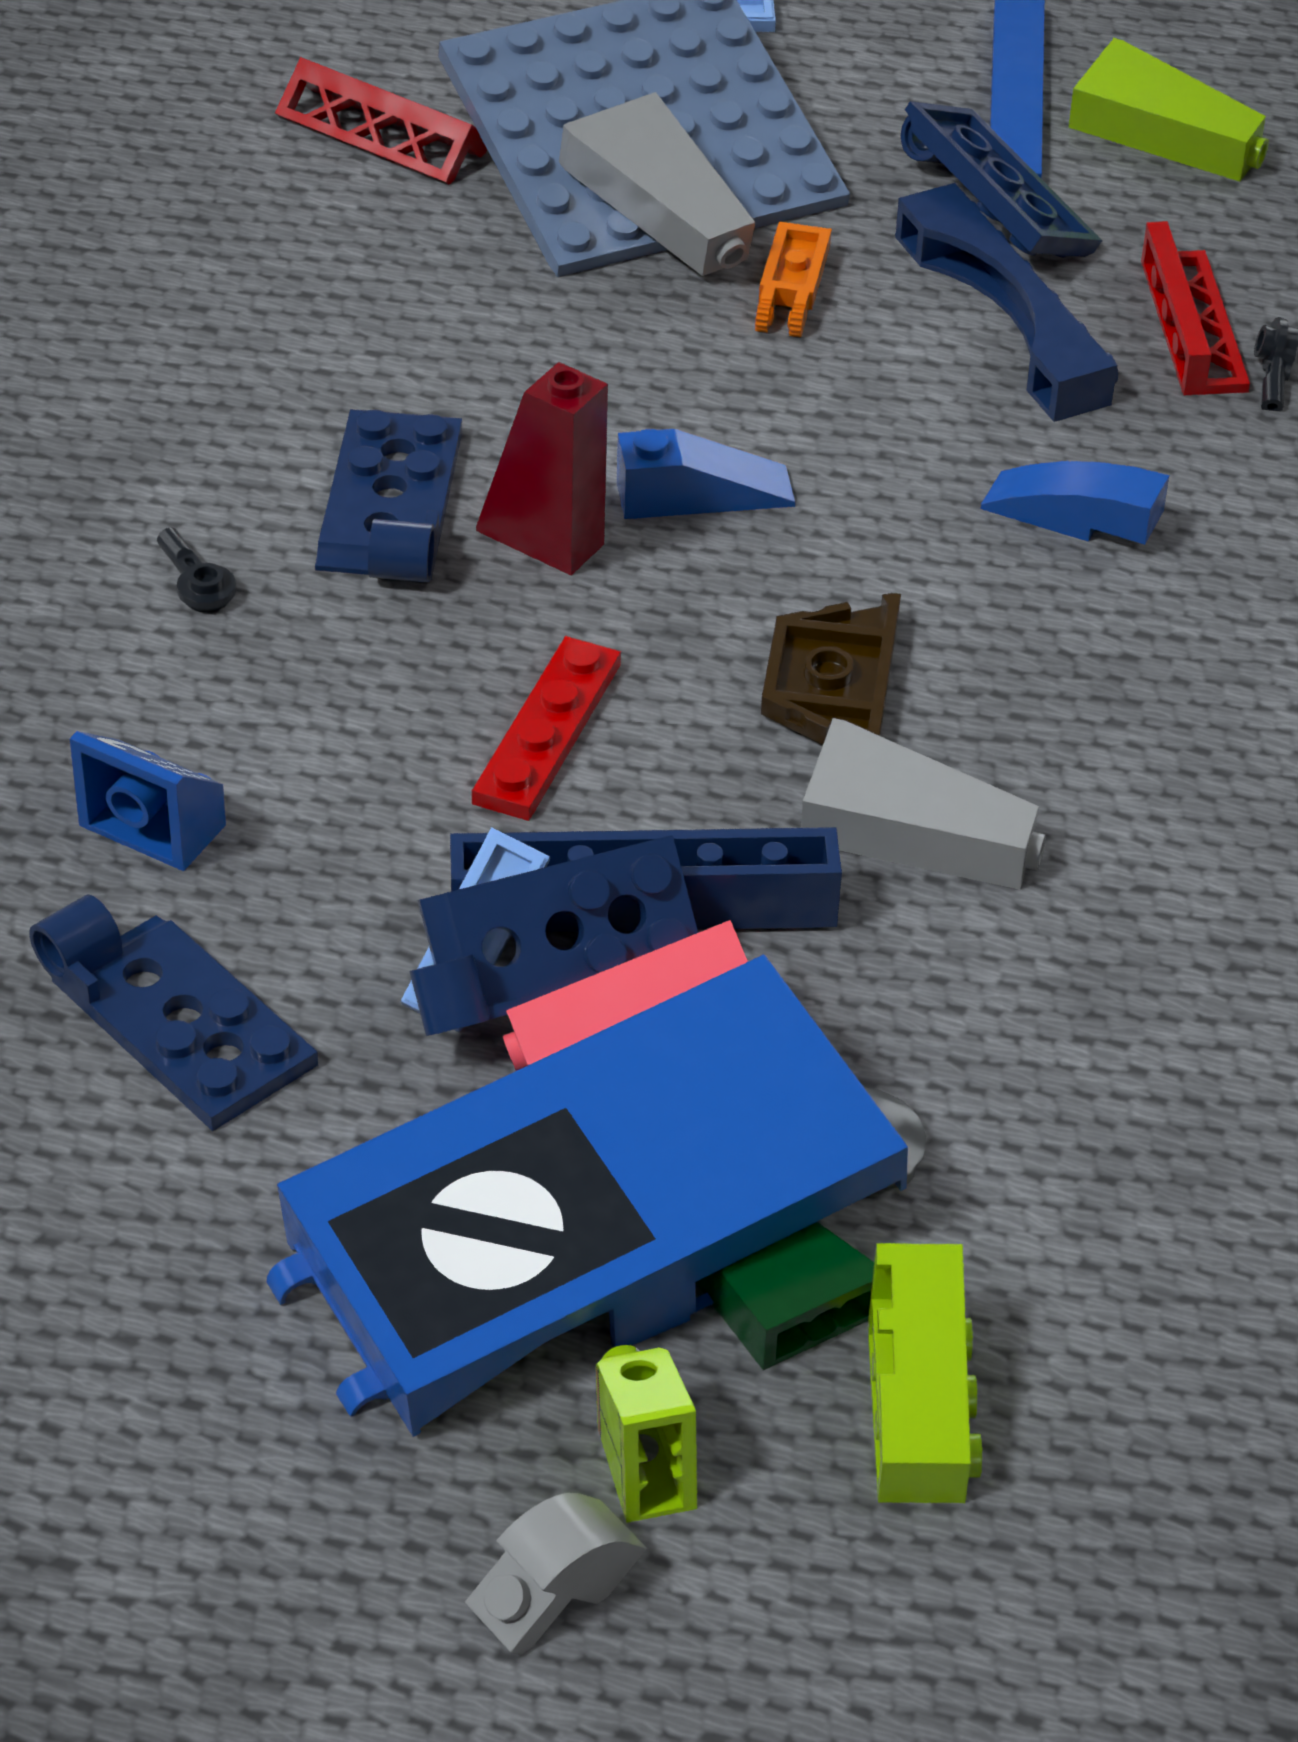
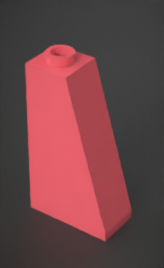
M731 920L506 1010L514 1032L502 1037L517 1071L748 962Z

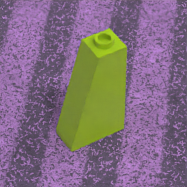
M1117 38L1112 39L1073 88L1068 128L1241 182L1251 167L1259 169L1265 159L1269 144L1268 139L1263 138L1265 115Z

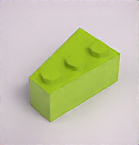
M876 1243L868 1319V1345L878 1503H965L969 1478L981 1477L982 1439L981 1434L970 1433L969 1419H975L977 1415L976 1375H968L967 1361H971L973 1330L971 1318H965L963 1244Z

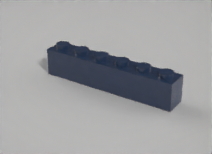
M837 827L504 833L550 856L547 867L673 835L697 930L709 929L731 920L734 929L837 927L842 869ZM450 833L451 891L460 888L488 833ZM619 896L609 906L608 919L616 931H634L640 923L641 913L634 900L626 896ZM557 912L547 921L545 932H579V929L572 916L567 913Z

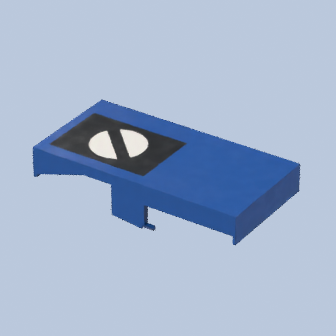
M765 954L278 1183L277 1188L287 1243L297 1253L275 1264L269 1271L266 1282L280 1305L285 1303L287 1295L296 1287L306 1283L317 1285L366 1365V1368L352 1374L339 1385L336 1395L344 1408L352 1417L367 1402L374 1399L386 1400L389 1398L412 1437L421 1433L420 1428L543 1343L608 1311L611 1345L613 1348L620 1345H635L690 1321L691 1314L714 1303L708 1293L696 1298V1281L895 1183L900 1191L907 1188L908 1146Z

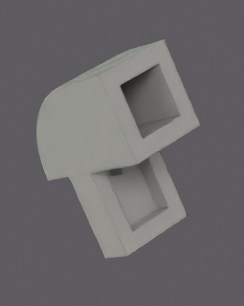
M579 1493L556 1495L532 1507L501 1534L496 1541L505 1550V1553L471 1593L465 1603L511 1653L522 1655L535 1645L572 1598L598 1604L607 1598L646 1551L647 1547L600 1499Z

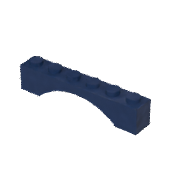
M956 183L898 199L895 238L922 268L945 274L972 286L992 299L1017 325L1024 336L1030 353L1026 390L1053 422L1112 405L1114 386L1118 381V368L1113 356L1103 350L1088 333L1086 326L1081 321H1078L1062 304L1057 293L1046 286L1033 271L1030 263L1022 259L1007 242L1004 234L989 222L981 213L976 203L971 201Z

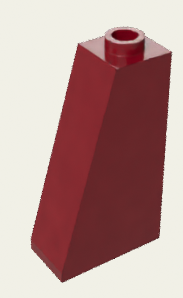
M558 362L524 392L476 525L477 532L571 576L604 545L608 383Z

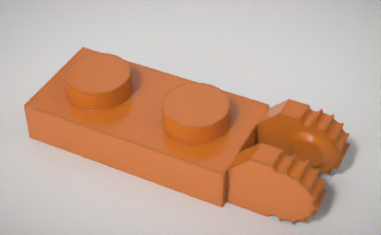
M779 221L760 282L755 331L768 333L774 319V306L792 307V310L789 312L787 325L789 336L801 338L808 310H812L830 250L832 229Z

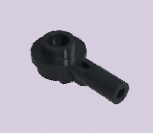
M1281 317L1275 318L1270 326L1263 325L1254 346V356L1262 359L1263 370L1266 371V376L1262 381L1261 408L1262 410L1279 412L1284 407L1285 381H1288L1290 377L1291 367L1296 358L1298 347V328L1289 326L1287 319Z
M169 527L159 533L157 537L159 546L181 573L177 581V593L180 600L189 608L198 612L209 613L224 608L236 593V580L233 573L227 568L214 563H202L175 528Z

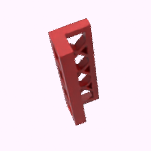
M300 57L275 111V114L279 117L448 185L455 180L467 153L481 158L487 151L481 136L472 124ZM305 86L311 91L321 94L324 106L307 114L295 111ZM350 106L362 110L367 122L352 130H343L337 113ZM328 117L330 124L325 123L321 120ZM393 123L406 128L410 140L391 149L385 147L380 129ZM371 134L373 141H370L363 137ZM436 140L452 146L441 169L428 164L423 150V146ZM414 151L416 159L406 154Z
M1168 221L1147 222L1141 263L1183 396L1249 393L1250 382L1206 251H1177ZM1183 266H1196L1198 274L1188 281ZM1193 297L1207 303L1209 307L1198 314ZM1204 330L1220 338L1211 348L1208 345ZM1210 362L1231 371L1232 377L1208 378Z

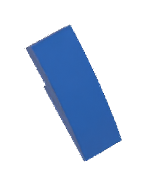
M1059 461L1030 464L1001 471L981 503L980 509L1089 542L1094 531L1098 530L1145 545L1164 512L1170 475L1134 466L1103 462Z

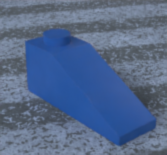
M645 429L636 432L618 433L617 487L624 519L795 507L792 487L786 465L677 429Z

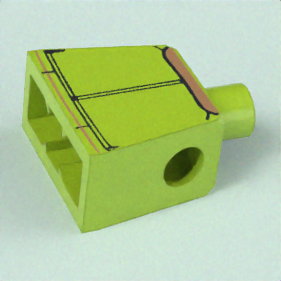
M620 1345L610 1349L596 1364L597 1424L626 1523L697 1509L696 1410L669 1351L659 1347L639 1351V1349L631 1345ZM639 1434L649 1435L658 1443L659 1452L649 1462H647L648 1459Z

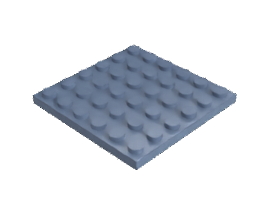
M621 0L439 42L438 57L543 256L557 277L668 250L564 170L559 163L564 124L654 92L659 95L755 221L754 228L848 205L850 193L737 0Z

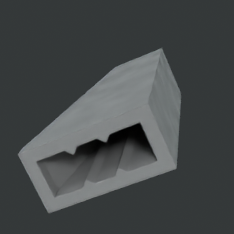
M656 92L563 125L559 163L564 170L701 276L723 268H733L748 259L755 221Z
M835 718L832 719L802 802L801 828L837 827L839 851L1019 890L1021 889L1026 869L1039 870L1046 840V834L1035 832L1039 806L852 723Z

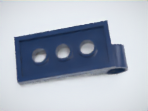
M912 101L908 103L905 108L908 116L901 128V144L905 153L916 161L944 164L978 199L976 205L979 210L989 218L1000 222L1011 233L1009 239L1019 250L1032 256L1039 253L1052 254L1061 258L1066 256L1086 257L1096 251L1103 240L973 109Z
M350 409L318 540L315 563L316 571L369 575L370 578L426 583L432 580L462 436V418L441 417L434 414L414 415L383 412L381 410ZM396 452L409 454L405 460L400 461L390 460L385 457ZM384 489H397L403 492V494L397 497H383L376 493Z
M673 835L417 900L434 965L409 972L425 1034L430 1036L508 1015L506 1012L508 1009L697 934L698 930ZM619 896L631 898L640 909V923L629 934L616 931L608 919L609 906ZM557 912L569 914L578 925V939L568 950H559L553 947L546 937L545 927L547 921ZM494 928L508 931L516 942L515 957L504 967L491 964L483 954L482 943L484 937Z
M86 894L30 927L29 937L32 948L41 965L52 977V982L212 1132L318 1066V1052L172 920L165 921L155 915L120 936L117 924L104 904L93 895ZM140 972H150L160 977L159 981L147 987H136L126 982L129 977ZM183 1008L193 1009L201 1014L198 1019L190 1023L181 1020L169 1021L166 1018L171 1012ZM224 1045L236 1047L241 1051L238 1057L230 1061L223 1058L211 1059L207 1056V1053L213 1048Z

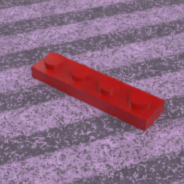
M568 636L564 637L473 787L472 805L530 821L621 665V651Z

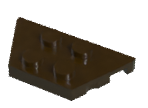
M883 594L881 606L851 612L852 608L849 603L844 602L825 606L823 609L815 612L799 611L777 616L762 692L761 715L822 745L833 718L847 721L881 736L900 612L901 594Z

